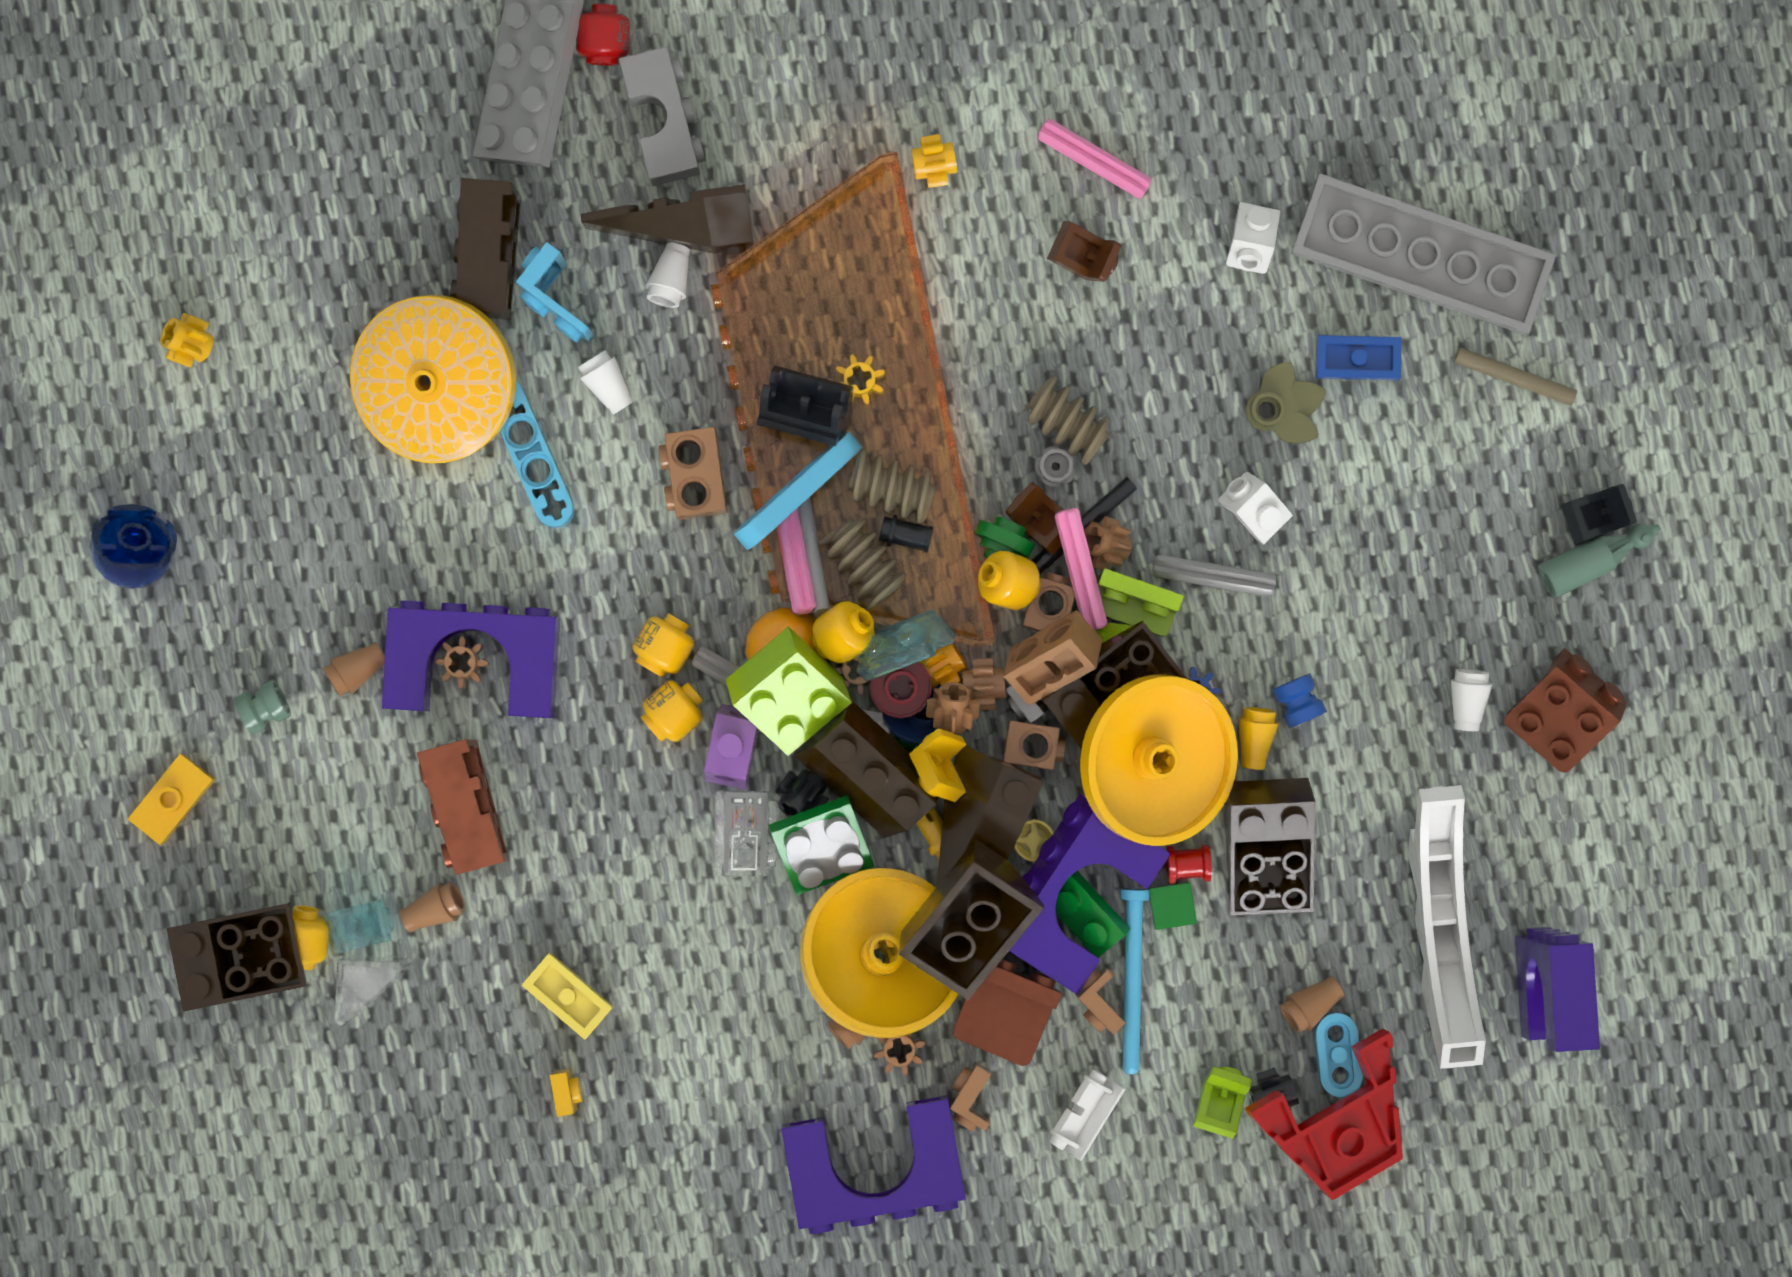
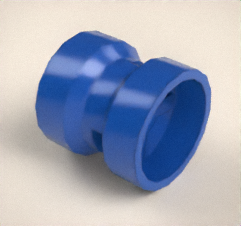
M1311 673L1272 689L1276 701L1282 704L1286 703L1287 705L1284 707L1286 711L1284 719L1288 728L1302 724L1327 712L1323 701L1316 698L1315 694L1311 695V691L1315 687Z

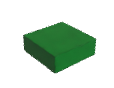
M1191 882L1148 888L1155 930L1197 924Z

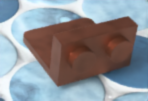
M1564 648L1553 659L1547 674L1507 713L1504 721L1508 728L1558 771L1566 773L1621 722L1628 702L1624 699L1623 693L1616 685L1611 682H1604L1593 673L1592 667L1583 657L1577 654L1572 655Z
M1003 958L970 999H965L954 1025L953 1035L960 1041L1018 1065L1027 1066L1034 1056L1052 1009L1057 1008L1062 993L1054 988L1055 980L1034 971L1031 978L1015 972L1017 964Z

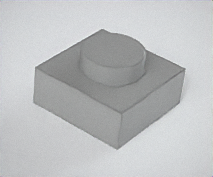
M1012 686L1006 689L1010 695L1008 702L1019 717H1026L1030 723L1049 710L1042 699L1029 706Z

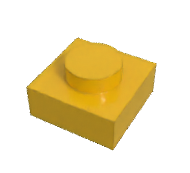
M571 1068L554 1071L550 1074L556 1115L557 1117L572 1115L578 1110L577 1103L583 1102L579 1077L572 1078Z

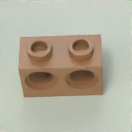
M715 427L666 433V444L659 445V456L662 470L669 469L671 486L664 487L667 511L675 510V516L678 520L728 513ZM687 443H694L701 449L700 458L697 462L690 465L681 463L678 459L680 448ZM693 484H700L706 488V499L698 506H690L684 501L685 490Z
M1076 610L1011 647L1003 677L1030 706L1095 670L1102 639Z

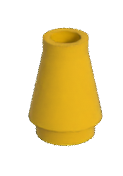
M1243 707L1242 716L1238 717L1241 767L1254 770L1265 769L1266 760L1279 726V722L1276 721V711L1259 707Z

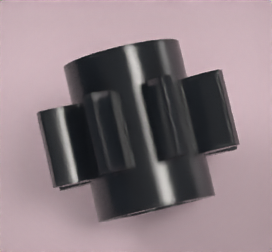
M805 769L801 770L798 776L794 772L789 771L775 791L776 794L781 796L777 805L788 817L823 805L829 801V798L823 795L827 789L825 782L817 774Z
M1275 1068L1256 1074L1258 1084L1252 1086L1249 1090L1253 1103L1278 1090L1284 1094L1289 1107L1299 1104L1297 1092L1289 1074L1279 1077Z

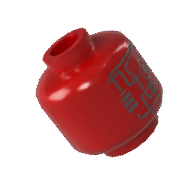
M592 4L591 12L581 14L576 38V51L580 56L586 57V64L619 65V58L628 56L630 20L627 16L616 13V5Z

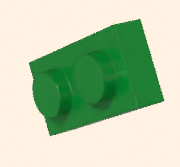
M1078 870L1063 884L1056 901V914L1091 953L1099 958L1126 936L1130 928Z

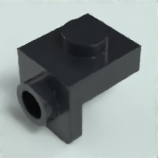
M1619 484L1561 504L1574 544L1637 522L1632 502L1624 484Z

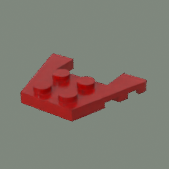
M1383 1028L1351 1046L1367 1084L1297 1125L1284 1094L1278 1090L1273 1091L1245 1108L1246 1113L1331 1200L1338 1198L1403 1159L1399 1107L1395 1106L1393 1084L1396 1083L1395 1067L1391 1066L1390 1056L1393 1038L1391 1033Z

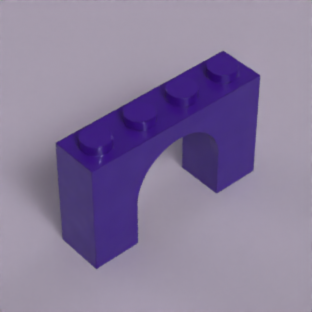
M400 600V607L388 608L382 709L430 712L432 667L438 650L444 642L459 633L482 631L494 637L503 646L509 658L510 688L508 716L554 718L560 618L550 617V609L526 607L525 615L508 614L509 607L483 605V613L467 612V604L442 603L441 610H425V602Z
M1079 794L1075 802L1066 808L1063 820L1053 835L1042 844L1039 856L1028 873L1022 876L1043 902L1044 909L1009 950L1077 995L1100 962V959L1065 936L1057 923L1056 901L1063 884L1074 872L1085 866L1107 864L1148 889L1170 856V853L1160 846L1140 844L1125 839L1109 830L1097 818L1086 797L1082 794Z
M1552 927L1526 928L1527 936H1515L1521 1037L1527 1040L1546 1039L1547 1048L1555 1052L1600 1050L1593 943L1581 941L1579 934H1570L1569 931H1561V929H1552Z
M948 1095L906 1102L914 1147L912 1166L899 1184L889 1190L878 1193L858 1191L848 1186L838 1176L831 1160L824 1117L782 1124L781 1131L798 1228H808L809 1234H819L834 1230L833 1223L850 1221L851 1227H857L876 1222L875 1216L891 1213L892 1219H903L917 1215V1208L933 1206L934 1212L958 1208V1201L966 1200Z

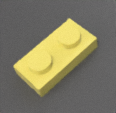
M551 952L548 953L522 984L528 992L584 1040L589 1037L614 1007Z

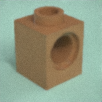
M1046 572L1045 579L1040 578L1041 586L1039 593L1027 606L1022 623L1023 628L1039 632L1071 613L1075 595L1073 587L1069 586L1070 578ZM1052 592L1060 597L1062 608L1058 614L1046 615L1039 608V598L1042 594Z
M1008 721L1003 761L1011 764L1054 770L1055 762H1063L1066 738L1059 737L1060 728ZM1030 734H1039L1046 741V751L1039 758H1031L1024 752L1023 743Z

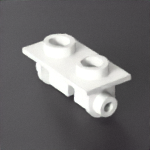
M1094 1069L1089 1076L1086 1074L1083 1076L1084 1080L1071 1100L1075 1103L1071 1110L1066 1108L1055 1128L1050 1130V1133L1053 1135L1049 1142L1059 1149L1067 1151L1079 1161L1083 1160L1126 1090Z

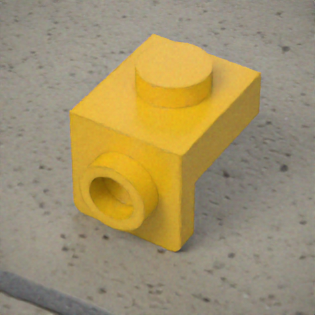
M936 729L927 735L922 743L909 754L920 776L918 779L919 784L930 796H938L956 802L966 793L951 761L966 746L962 736L942 729Z

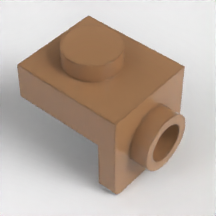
M1104 967L1100 972L1095 968L1081 991L1075 996L1088 1008L1083 1016L1099 1033L1107 1028L1114 1035L1125 1022L1096 993L1114 974L1107 967Z
M975 1062L971 1070L964 1066L951 1087L957 1093L949 1104L950 1109L956 1112L953 1119L973 1132L977 1126L986 1131L990 1125L989 1119L971 1108L991 1076L990 1070Z

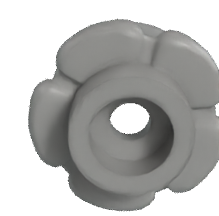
M1050 446L1043 450L1041 457L1037 458L1035 471L1037 475L1042 477V482L1045 485L1058 487L1061 483L1068 484L1074 478L1076 460L1074 455L1071 456L1068 453L1067 449L1062 450L1058 446ZM1058 463L1060 469L1057 471L1053 470L1052 464Z

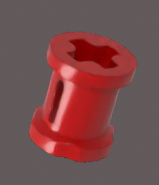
M1202 844L1198 849L1175 850L1173 846H1166V851L1170 853L1166 860L1168 884L1175 883L1177 879L1202 878L1204 882L1211 881L1212 866L1209 844Z

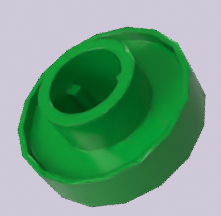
M999 516L995 517L993 524L979 520L973 533L982 538L979 546L986 549L983 555L985 558H988L997 551H1009L1029 558L1035 546L1034 543L1023 538L1027 530L1026 528Z

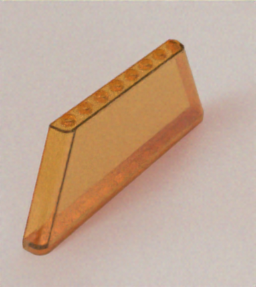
M896 151L881 154L716 272L718 283L711 285L715 309L723 308L726 324L719 325L723 350L731 349L734 365L727 366L731 390H740L743 405L735 407L740 432L748 430L751 445L750 447L743 448L748 472L756 471L759 486L751 489L755 512L829 446V444L757 425L763 384L769 385L773 367L776 365L840 383L844 381V377L836 372V367L840 366L847 369L851 365L850 355L853 354L857 362L865 363L869 356H872L873 364L871 368L873 371H885V375L882 378L875 380L876 384L881 386L884 392L882 395L872 392L869 395L870 402L867 407L863 403L862 398L854 399L851 409L850 426L845 433L850 431L862 445V449L866 450L867 463H871L880 454L882 455L883 468L885 469L896 459L899 463L900 474H903L911 464L914 465L916 479H919L925 470H929L931 484H935L938 479L939 483L928 516L922 524L917 523L916 509L906 519L902 518L901 504H898L891 513L885 512V499H882L875 508L869 507V494L867 493L859 503L853 501V489L850 488L848 492L847 490L860 453L859 451L810 496L818 543L845 522L864 517L867 519V522L862 528L861 533L866 534L873 531L877 533V536L871 543L872 548L881 545L886 546L887 542L879 541L884 516L892 518L893 514H896L899 520L933 526L928 553L896 544H891L890 547H887L880 559L886 561L895 558L897 562L890 573L894 575L905 572L907 576L901 583L900 589L868 612L871 614L875 624L978 648L995 645L996 641L988 602L981 596L978 589V573L981 566L898 153ZM855 371L853 373V380L848 382V384L857 385L859 390L866 389V381L871 379V377L863 376L861 371ZM775 528L761 540L764 554L772 553L775 569L767 570L772 595L780 594L782 602L791 604L777 528ZM833 543L819 545L830 608L840 602L850 601L866 609L873 598L869 597L859 600L856 596L863 584L849 586L846 583L853 570L842 573L838 572L837 566L843 557L829 559L827 553Z

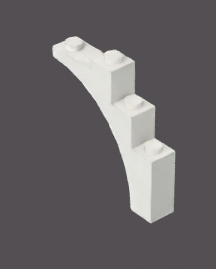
M1462 785L1435 786L1419 789L1415 829L1410 830L1408 849L1409 863L1417 893L1415 925L1424 960L1421 987L1440 1069L1483 1065L1486 1043L1473 976L1466 919L1463 876L1465 797Z

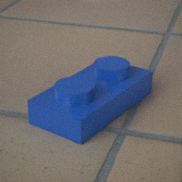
M1318 335L1316 337L1315 379L1399 381L1401 379L1402 337Z

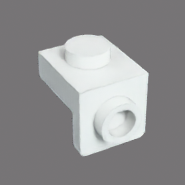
M1243 202L1239 203L1232 243L1226 261L1227 266L1262 274L1267 272L1275 248L1280 210Z
M1245 472L1241 477L1234 479L1228 485L1226 492L1218 499L1223 507L1233 512L1252 536L1263 545L1293 516L1264 481L1249 472Z

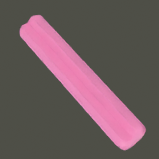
M1048 119L1039 131L1038 139L1131 195L1142 198L1151 184L1149 176L1054 120Z
M797 508L776 528L792 611L797 615L812 613L816 607V601Z
M1077 508L1064 509L1055 514V521L1079 613L1096 631L1107 625V619L1080 513Z

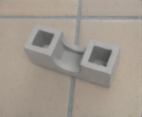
M666 46L619 58L632 107L651 103L662 107L667 113L666 124L660 132L639 139L652 187L700 175L698 163L705 161L700 138H691L688 123L695 121L690 98H681L677 83L685 81L679 57L671 58Z

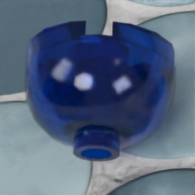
M135 504L114 506L108 509L106 516L100 520L97 518L93 523L90 555L94 567L108 582L122 588H144L163 578L170 569L174 560L177 535L173 524L168 519L165 523L162 519L156 517V510L150 507Z

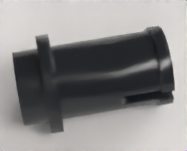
M893 514L892 518L884 516L879 541L887 542L886 547L896 544L928 553L933 526L899 520L896 514Z

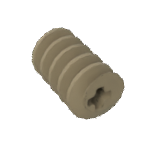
M1052 376L1040 387L1022 413L1031 409L1028 423L1031 425L1044 419L1041 431L1044 435L1057 429L1058 432L1055 439L1057 445L1070 439L1071 444L1068 453L1071 456L1083 449L1084 455L1081 463L1085 466L1113 432L1109 433L1107 431L1110 418L1106 416L1095 422L1094 418L1097 408L1092 406L1084 412L1080 411L1084 398L1079 396L1071 402L1067 401L1070 387L1065 386L1055 392L1054 387L1057 377Z
M861 449L847 492L850 488L853 489V501L859 503L866 493L869 494V507L875 508L882 499H885V512L891 513L898 504H901V517L905 519L916 509L917 523L922 524L928 516L939 479L935 484H931L929 470H925L919 479H916L914 465L911 464L903 474H900L899 463L896 459L885 469L883 468V458L880 454L871 463H867L866 450Z
M864 517L845 522L825 536L818 544L833 543L827 553L828 558L843 557L837 566V570L841 573L853 570L846 583L849 586L863 584L856 596L859 600L869 597L873 598L866 608L869 611L900 589V585L907 575L905 572L894 575L890 573L897 561L895 558L886 561L880 559L887 547L885 545L871 547V543L877 536V533L875 531L866 534L861 533L862 528L867 522V519Z

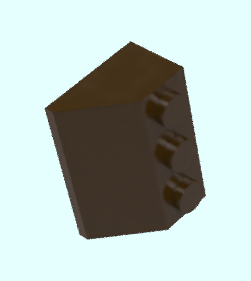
M853 701L804 742L793 754L806 768L817 774L837 796L841 798L848 795L853 810L884 838L908 831L937 805L939 797L930 796L920 786L918 781L920 776L911 760L910 752Z
M975 839L902 929L899 955L969 1000L1044 909V904L1009 861Z

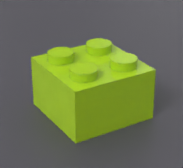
M789 626L725 679L733 706L788 756L852 703L843 677Z

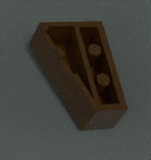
M461 178L460 197L457 208L459 237L456 238L454 244V263H457V280L453 279L451 282L450 297L474 306L488 318L511 320L521 196L512 182Z

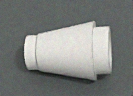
M666 243L665 250L662 252L645 286L648 290V300L664 307H679L680 300L686 298L689 248L678 243Z
M606 350L578 367L583 376L580 380L606 408H609L612 415L634 402L629 395V390L615 356L611 358Z
M1456 669L1455 679H1450L1453 717L1455 720L1454 729L1479 731L1493 685L1489 682V672Z

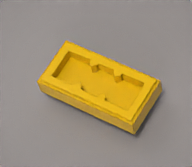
M179 754L129 816L128 820L156 843L164 845L216 779L186 755Z

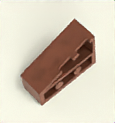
M464 739L417 752L422 780L425 787L428 788L432 800L430 808L433 821L437 828H441L445 841L444 844H441V850L446 867H453L455 875L509 861L477 740Z

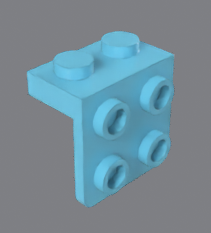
M548 242L541 249L537 246L534 247L524 259L521 267L525 270L516 281L523 291L519 297L541 317L544 318L548 312L556 317L553 323L558 326L557 329L577 343L582 337L590 343L594 335L589 327L545 294L567 266V262L561 252Z

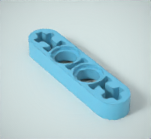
M516 380L513 406L516 410L524 406L526 412L509 417L500 433L539 520L548 527H564L570 523L574 516V504L525 391ZM521 421L528 422L533 427L532 439L523 445L514 443L510 436L513 425ZM537 459L545 460L550 467L548 478L539 483L532 482L527 476L528 465ZM556 481L559 489L551 490L553 497L558 503H566V508L561 510L562 518L556 520L552 515L545 516L544 510L549 508L547 498L544 494L536 498L534 493L536 490L549 488Z
M850 431L844 433L836 446L829 445L747 519L733 535L746 550L754 547L862 449V445Z

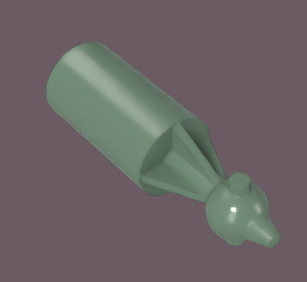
M1636 524L1630 528L1628 536H1597L1539 564V574L1550 595L1553 598L1560 597L1615 570L1632 547L1638 549L1648 547L1652 543L1653 537L1661 528L1658 524L1649 526Z

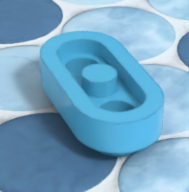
M1339 1012L1327 1013L1314 1028L1318 1077L1324 1090L1335 1097L1344 1098L1358 1090L1363 1080V1073L1351 1046L1359 1042L1358 1029L1354 1021L1345 1014ZM1334 1025H1338L1342 1029V1036L1336 1041L1328 1038V1030ZM1338 1067H1343L1347 1072L1346 1079L1339 1083L1335 1082L1332 1078L1333 1071Z

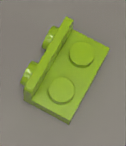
M1105 568L1101 571L1097 581L1107 618L1132 626L1143 621L1152 633L1162 637L1168 635L1174 616L1180 610L1184 595Z

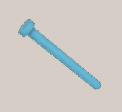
M1120 888V900H1126V924L1130 928V931L1125 936L1123 1070L1125 1074H1137L1140 1064L1143 901L1149 900V889Z

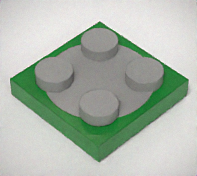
M848 795L769 824L771 835L796 896L843 879L856 872L875 867Z

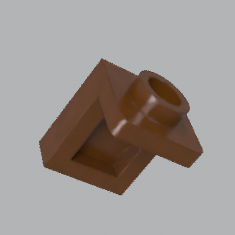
M1063 221L1047 259L1085 280L1105 282L1117 267L1121 244L1115 240H1104L1071 221Z
M1031 482L1023 492L1016 496L1005 513L1014 523L1026 528L1025 534L1052 556L1062 546L1055 514L1064 509L1051 500L1038 485Z

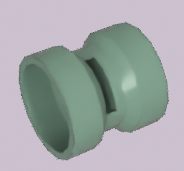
M274 679L261 684L259 690L255 692V696L244 692L234 697L239 716L252 735L264 730L267 720L269 722L273 720L281 722L291 717V710L286 698Z

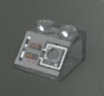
M716 790L713 876H767L768 867H776L777 847L775 842H769V824L778 821V800H770V791Z

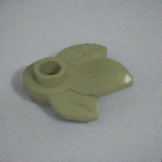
M1291 362L1277 364L1263 375L1260 391H1257L1249 398L1245 410L1246 417L1254 428L1261 431L1273 430L1284 442L1298 444L1312 441L1318 437L1319 433L1308 416L1312 415L1320 406L1326 395V390L1312 382L1295 381V372ZM1263 403L1270 404L1274 410L1273 416L1270 418L1262 417L1259 413V406Z

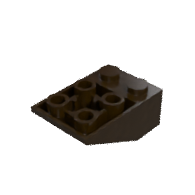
M1141 621L1101 644L1095 670L1042 698V700L1082 749L1085 733L1094 714L1101 704L1118 688L1137 678L1149 675H1171L1185 679L1187 677L1147 625Z
M1309 778L1234 781L1231 792L1225 802L1230 916L1314 912L1316 801Z
M291 903L167 928L183 1012L307 986Z

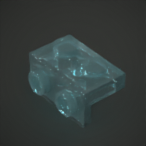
M934 609L875 631V635L871 637L870 643L862 651L863 653L860 654L856 671L865 681H869L935 656L937 649L954 643L956 634Z

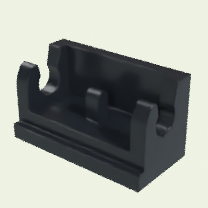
M775 365L771 370L769 385L763 384L757 425L836 446L850 426L854 387Z

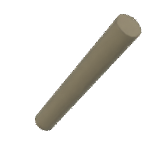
M1459 347L1454 359L1456 364L1570 406L1574 403L1577 395V390L1461 347Z

